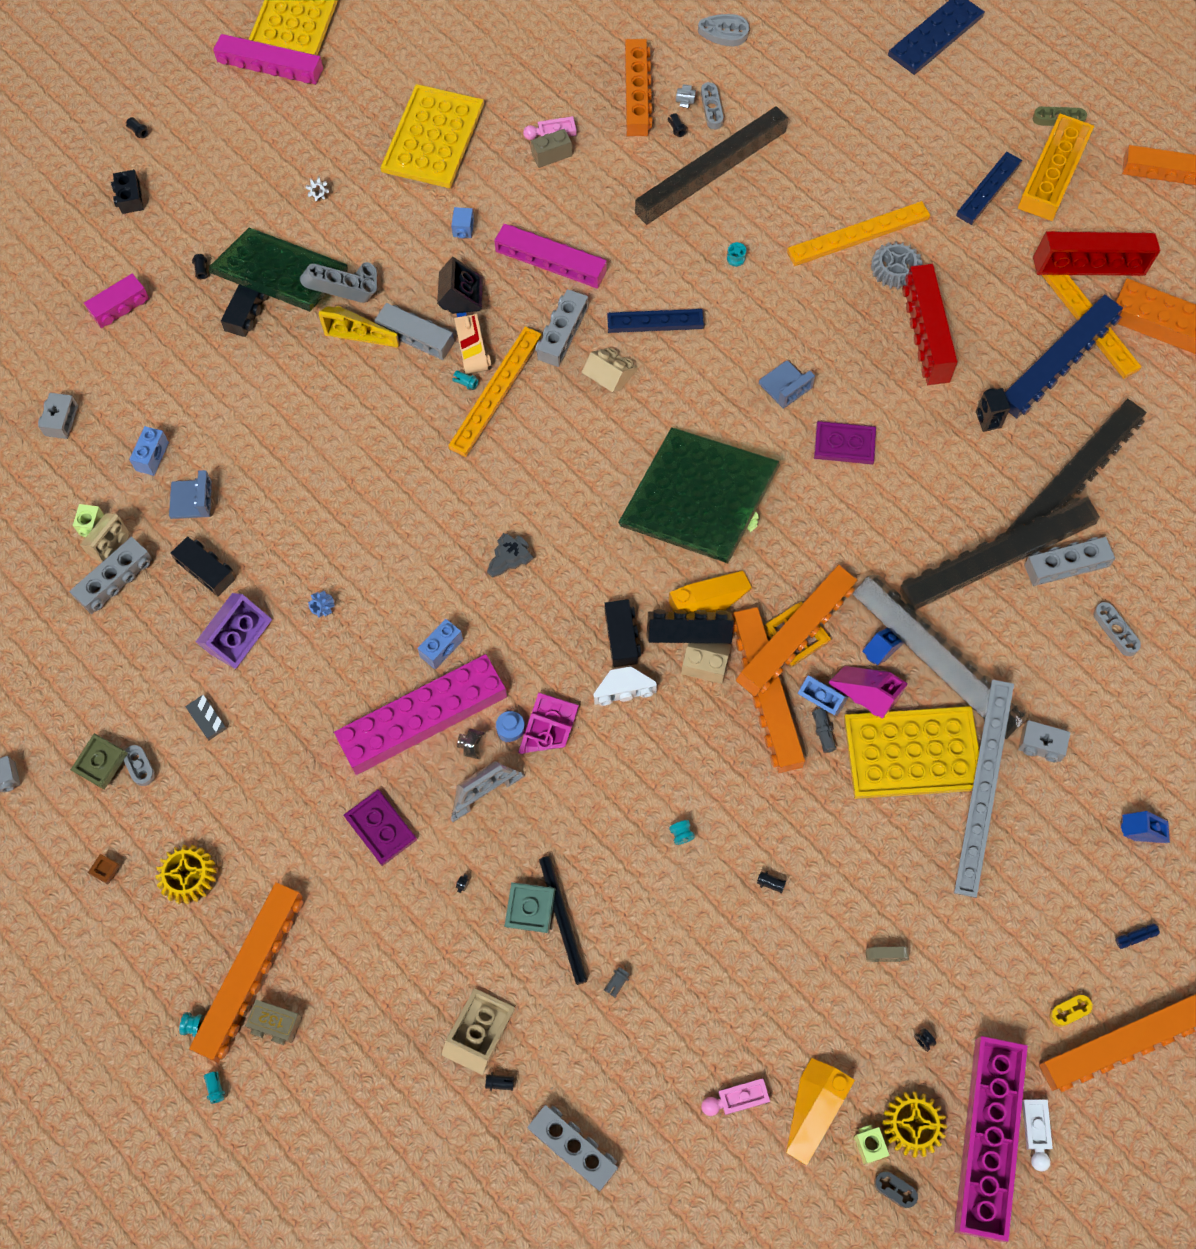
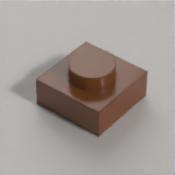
M99 854L87 873L109 884L120 868V865Z

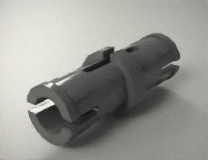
M823 708L814 710L812 715L817 728L815 731L821 741L823 753L833 752L837 748L833 740V729L829 725L826 711Z

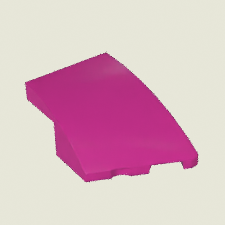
M538 692L518 753L524 754L565 747L579 705Z

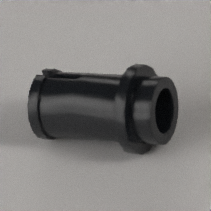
M671 114L667 120L673 128V134L677 137L684 136L687 132L686 125L682 124L678 114Z
M133 117L127 119L126 127L131 129L136 137L145 138L148 135L146 125L140 124Z
M203 254L194 255L192 263L195 266V277L200 280L207 278V258Z
M761 871L757 884L761 888L764 886L782 894L786 880L770 875L768 871Z
M493 1072L486 1074L485 1089H490V1091L492 1089L513 1091L514 1076L493 1075Z

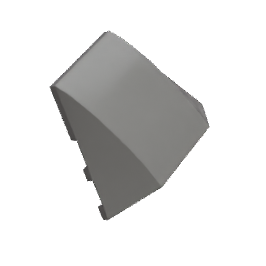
M496 761L456 786L451 821L455 822L471 811L470 804L504 783L508 788L524 778L525 775Z

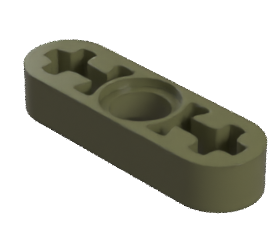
M1041 106L1036 108L1032 119L1037 125L1054 126L1057 120L1055 115L1061 113L1085 122L1087 112L1082 108Z

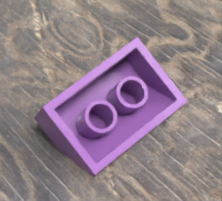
M232 593L195 642L212 656L236 669L272 619L243 594Z

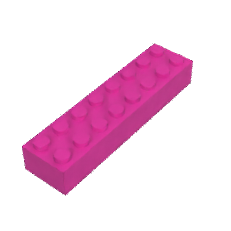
M485 654L334 731V734L355 775H358L507 698L506 688Z
M983 1036L975 1040L955 1233L997 1242H1009L1028 1045Z

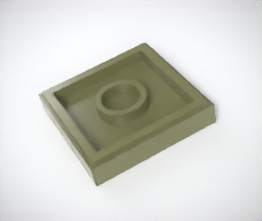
M94 733L70 770L105 790L128 752Z

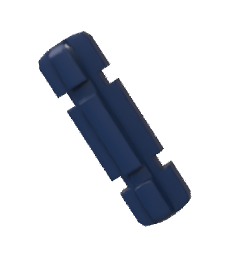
M1153 923L1129 932L1126 935L1118 936L1115 941L1117 946L1123 949L1145 941L1149 937L1152 938L1159 935L1160 930Z

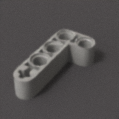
M369 262L363 263L355 274L318 264H310L300 276V282L308 289L365 303L377 290V271L374 265Z

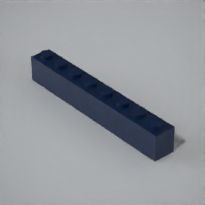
M1107 295L1099 299L1005 392L1010 406L1009 413L1016 419L1022 414L1026 415L1032 408L1031 405L1035 401L1039 402L1045 395L1044 392L1048 388L1051 390L1057 384V379L1060 376L1064 377L1070 371V366L1073 363L1077 364L1083 358V353L1086 350L1090 351L1096 345V340L1099 337L1101 339L1105 337L1111 325L1116 326L1122 318L1120 315L1123 307Z

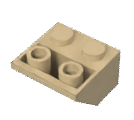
M605 348L590 353L581 373L611 392H615L624 387L638 367L633 364L634 362L631 359L619 356L616 350Z
M105 513L80 545L86 554L102 563L121 544L127 541L130 533L117 514Z

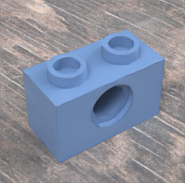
M144 426L129 459L137 472L155 475L169 444L162 430Z
M445 619L417 648L420 658L436 670L463 641L462 632Z
M809 675L797 693L835 716L839 715L848 699L845 695Z

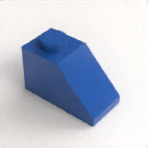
M890 626L876 633L862 652L866 654L870 662L879 665L897 651L907 641V638L895 627Z
M1148 811L1122 815L1121 830L1123 836L1133 841L1170 843L1168 821Z

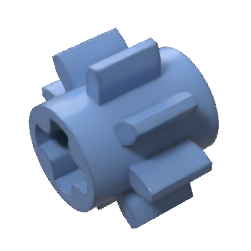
M325 591L316 592L311 595L313 600L308 603L309 609L313 614L321 617L332 613L330 608L335 605L331 595L326 594Z

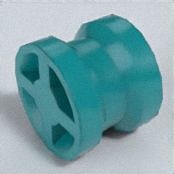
M739 242L730 244L727 252V262L735 267L743 265L746 258V247Z
M689 820L677 822L669 827L670 832L674 834L675 838L673 841L675 845L690 842L695 838L694 832L690 830L691 824Z
M184 1012L179 1026L180 1035L192 1034L195 1037L205 1016L202 1014L194 1016L190 1012Z

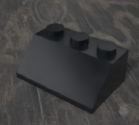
M452 256L439 271L437 304L443 310H448L452 314L480 311L482 309L483 277Z

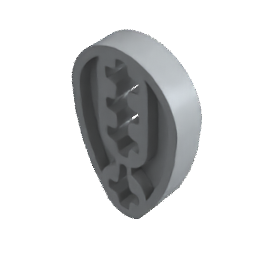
M714 15L699 21L698 33L705 39L720 45L739 46L748 38L749 24L739 15Z

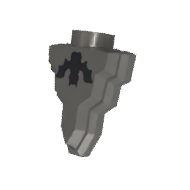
M503 533L497 540L499 545L494 550L495 557L490 561L487 573L493 578L503 574L508 569H516L521 564L527 565L533 560V556L527 550L529 548L528 543L519 535L513 538Z

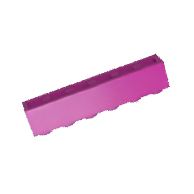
M225 34L220 35L213 49L217 62L314 85L317 84L323 70L320 56Z
M503 224L494 240L495 251L500 254L597 289L607 272V260L599 256L590 255L583 250H576L566 244L554 242L549 238L537 236L532 232H526L513 225Z

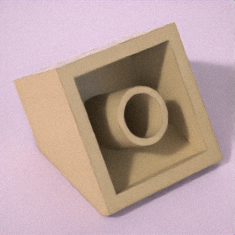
M688 643L681 674L722 684L732 645L726 643Z

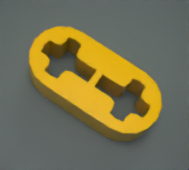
M1085 995L1075 996L1054 1007L1050 1012V1020L1057 1027L1067 1026L1088 1015L1092 1010V1002ZM1078 1001L1079 1003H1085L1086 1006L1083 1010H1073V1007L1078 1005ZM1057 1010L1060 1013L1069 1012V1015L1064 1017V1021L1056 1018V1015L1059 1014Z

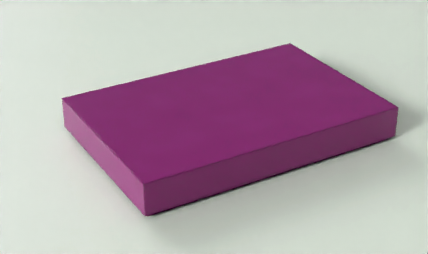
M817 421L814 459L873 465L876 427Z
M379 789L343 815L381 866H384L417 841L415 835Z

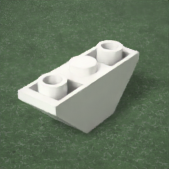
M631 666L610 670L594 693V704L605 706L611 704L612 701L620 700L621 702L630 701L633 697H650L653 693H656L657 684L654 680Z

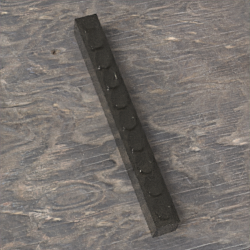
M775 106L635 199V214L648 225L784 134L787 129L788 117Z
M1127 398L1007 529L1003 538L1022 553L1027 547L1031 549L1038 541L1036 537L1039 534L1044 535L1050 528L1049 523L1052 520L1056 522L1063 513L1061 510L1064 507L1068 508L1073 503L1075 494L1080 495L1087 487L1085 483L1087 481L1092 482L1098 475L1097 470L1099 468L1104 469L1110 462L1109 457L1111 455L1116 456L1122 448L1121 444L1123 442L1127 443L1132 438L1134 429L1138 431L1145 423L1143 418L1147 412Z
M1088 496L1083 499L1078 497L1069 502V505L1064 508L1059 506L1045 517L1040 515L1026 526L1021 524L1009 534L1002 533L998 535L993 542H983L972 552L967 550L959 554L958 558L953 561L948 559L934 570L929 568L915 579L913 577L906 579L902 582L900 592L910 611L913 612L1097 524L1100 518Z
M875 574L867 576L853 592V595L985 719L992 680L977 671L978 667L972 661H967L962 657L963 653L957 647H952L947 643V638L942 633L932 629V624L926 618H921L915 613L916 609L911 604L900 599L901 595L896 590L885 585L886 581L881 576ZM1012 702L1005 739L1011 737L1028 720L1024 709L1019 705L1015 706Z

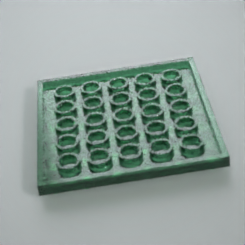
M671 427L618 523L623 528L729 563L780 466L779 461Z

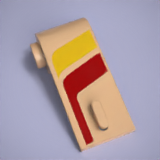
M477 314L454 318L465 374L488 371L491 361L489 354L485 355Z

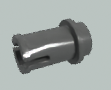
M620 967L613 971V977L606 988H604V991L610 993L614 998L617 997L624 983L629 981L628 977L630 974Z

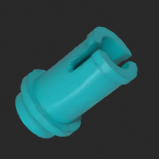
M459 370L455 371L453 375L457 378H452L453 382L466 386L468 390H475L479 382L475 375L470 376Z
M218 1071L205 1074L203 1077L208 1091L207 1100H210L211 1104L223 1101L226 1093L222 1091Z

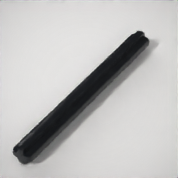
M545 856L539 859L546 886L556 889L553 909L574 980L577 985L587 982L586 973L550 856Z

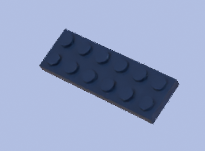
M949 0L892 47L888 52V56L915 75L983 18L985 11L969 0Z

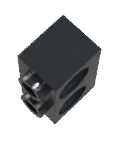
M135 169L113 173L114 181L111 182L113 192L116 193V196H113L115 207H119L122 214L144 210L140 180Z
M1003 388L988 389L981 397L976 415L983 432L1000 429L1005 422L1010 406Z

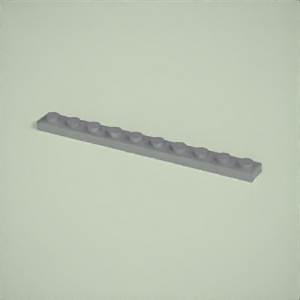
M992 680L954 894L977 898L1014 683Z

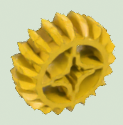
M183 845L180 851L178 847H174V854L166 852L167 860L160 859L163 866L156 867L160 874L156 875L155 878L160 881L157 887L162 889L161 894L163 896L168 895L167 899L169 901L175 899L177 904H181L184 900V903L190 904L192 898L195 902H198V895L206 897L204 890H212L209 882H216V879L211 875L216 874L217 870L212 868L215 862L210 860L211 855L204 853L205 850L203 848L197 849L195 845H191L188 849L187 845ZM189 859L200 861L202 868L192 867ZM186 871H189L190 874L187 875L186 878H184L183 874H185ZM200 879L198 883L193 886L194 881ZM170 880L180 882L183 890L174 889Z
M913 1091L910 1099L909 1094L904 1092L902 1094L903 1100L896 1096L894 1098L896 1104L888 1103V1107L892 1112L885 1110L883 1113L886 1117L890 1118V1120L882 1121L883 1125H889V1129L883 1132L885 1135L892 1134V1137L888 1139L889 1144L894 1141L897 1142L894 1150L898 1151L901 1147H904V1156H907L911 1150L912 1158H916L919 1150L920 1155L926 1157V1149L932 1154L935 1152L933 1145L936 1147L942 1145L937 1137L940 1139L946 1137L943 1132H940V1129L947 1128L946 1124L940 1123V1120L946 1117L944 1114L938 1116L937 1112L941 1110V1106L933 1108L932 1105L935 1102L933 1098L925 1102L926 1094H921L918 1099L917 1092ZM911 1105L908 1118L898 1120L897 1115L901 1108ZM918 1107H921L928 1113L932 1122L922 1118ZM916 1119V1122H918L919 1125L923 1126H920L913 1130V1127H910V1124L906 1123H909ZM897 1127L908 1132L911 1143L900 1135ZM931 1129L930 1138L924 1144H918L921 1131Z

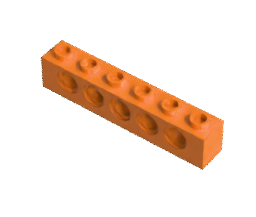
M625 39L627 136H648V129H652V117H648V114H652V104L648 103V100H651V89H648V86H651V74H647V72L651 70L650 60H647V58H650V46H647V39Z

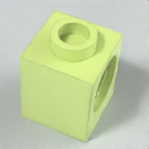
M79 504L73 527L80 536L86 537L104 514L98 506Z
M872 1125L858 1129L860 1134L854 1136L864 1165L890 1156L879 1127L873 1129ZM867 1137H871L876 1141L875 1150H869L866 1147L865 1140Z

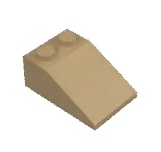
M474 988L445 1041L441 1055L483 1075L515 1007Z

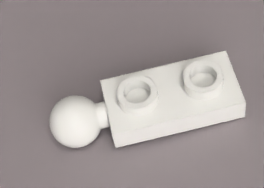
M1022 1100L1026 1149H1035V1153L1031 1157V1164L1037 1171H1046L1050 1167L1051 1161L1045 1150L1053 1149L1048 1100Z

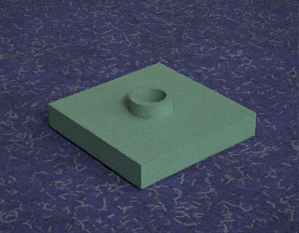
M511 882L504 927L549 933L556 889Z

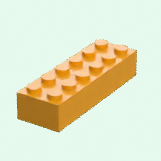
M1061 113L1059 114L1017 209L1053 222L1089 141L1094 125Z

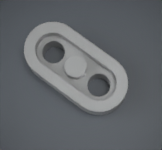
M129 746L125 749L128 754L124 759V763L132 780L139 786H147L155 777L150 761L140 746ZM139 755V758L133 761V757ZM147 773L146 778L141 779V775Z

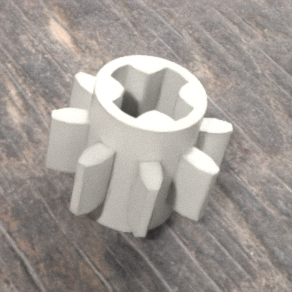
M319 176L314 181L310 178L311 184L306 185V189L310 190L308 197L313 195L315 201L320 197L325 199L324 192L329 193V189L324 188L327 182H321ZM316 185L320 186V190H318V192H315L314 188H316Z

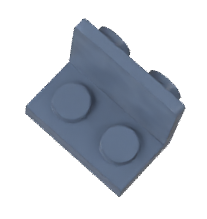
M785 361L761 378L759 385L784 409L813 388L815 375L811 371L801 374L789 361Z
M206 470L198 471V478H195L193 481L171 482L169 517L171 519L210 517L212 481Z

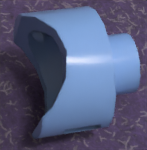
M507 711L498 717L496 730L499 738L504 742H513L524 734L525 724L519 713Z

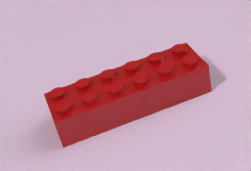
M1046 231L1033 255L1037 275L1145 276L1161 250L1156 233Z
M934 265L910 266L909 273L905 277L906 285L902 287V294L907 299L906 310L911 316L910 327L914 329L915 333L914 344L918 345L919 349L918 360L922 362L923 366L922 377L926 378L927 385L950 383L958 361Z

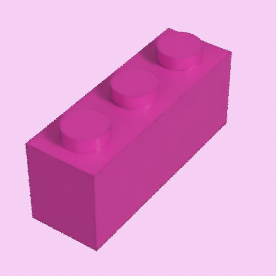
M132 273L84 302V305L99 327L103 328L119 317L126 315L137 306L142 305L145 301L149 300L145 288Z

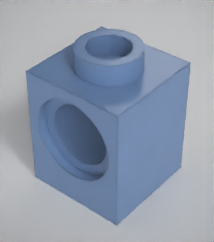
M454 207L451 224L453 237L472 238L474 224L473 208Z

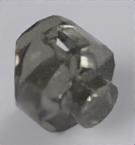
M470 728L467 735L459 734L457 748L463 749V756L481 759L478 745L486 732Z

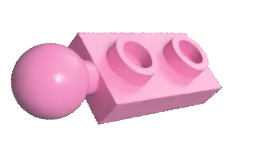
M572 116L538 122V128L532 125L526 126L523 135L527 140H533L537 135L542 137L545 134L565 129L568 136H576L574 118Z
M762 1078L718 1091L720 1099L707 1097L703 1100L701 1108L707 1116H715L721 1108H723L724 1114L728 1115L769 1103L770 1099Z

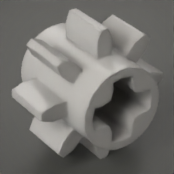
M683 84L682 88L677 89L676 102H680V107L688 108L689 104H694L696 90H691L692 85Z

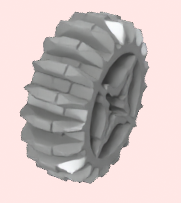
M896 241L893 245L889 242L886 246L881 245L879 250L875 251L874 257H872L871 271H873V277H877V282L882 281L883 286L889 285L890 289L896 287L898 290L900 286L906 285L905 277L909 273L906 264H909V266L923 265L922 260H920L921 254H917V249H911V244L904 246V242L901 245L897 244Z

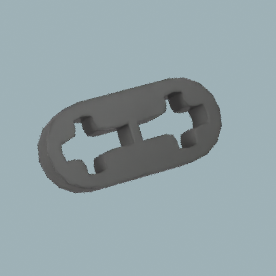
M882 1172L875 1177V1189L898 1206L911 1208L917 1203L918 1194L916 1190L892 1173ZM888 1177V1183L895 1187L894 1190L889 1187L882 1189V1183L879 1181L880 1178L885 1179ZM899 1190L903 1193L909 1191V1197L912 1198V1201L903 1203V1197L897 1191Z

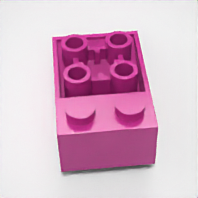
M844 666L829 681V684L835 690L846 694L855 703L861 704L873 715L879 716L882 719L897 703L908 683L891 672Z

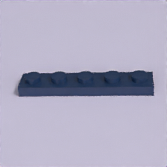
M1006 151L957 211L956 216L972 225L1018 169L1022 160Z
M702 309L607 313L608 333L703 329L704 327Z

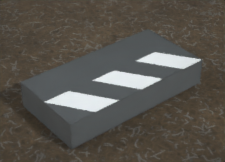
M204 695L185 706L208 740H211L227 729Z

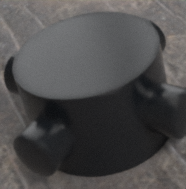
M467 874L460 876L456 888L459 893L465 891L470 879H468Z

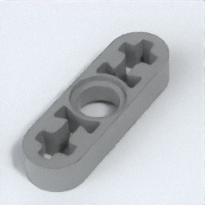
M711 82L704 83L701 87V99L707 126L716 130L723 125V112L717 86ZM713 103L717 107L709 108L707 105Z
M1100 603L1093 612L1095 620L1123 655H1135L1141 647L1140 640L1110 603ZM1101 611H1103V612H1104V611H1107L1108 614H1107V615H1106V614L1101 615L1100 612H1101ZM1112 625L1120 626L1122 633H1114L1111 628ZM1131 643H1132V644L1134 645L1133 648H1131V647L1127 648V647H1126V644H1131Z

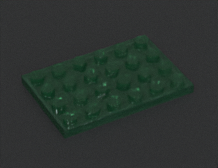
M249 227L209 266V273L310 312L327 293L308 289L301 284L300 276L310 264H318L347 272L348 265Z

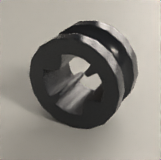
M922 1028L920 1030L921 1033H916L914 1038L928 1052L930 1046H935L937 1043L934 1037L925 1028Z

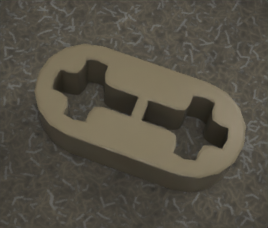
M908 947L867 948L866 960L867 962L908 961L909 950Z

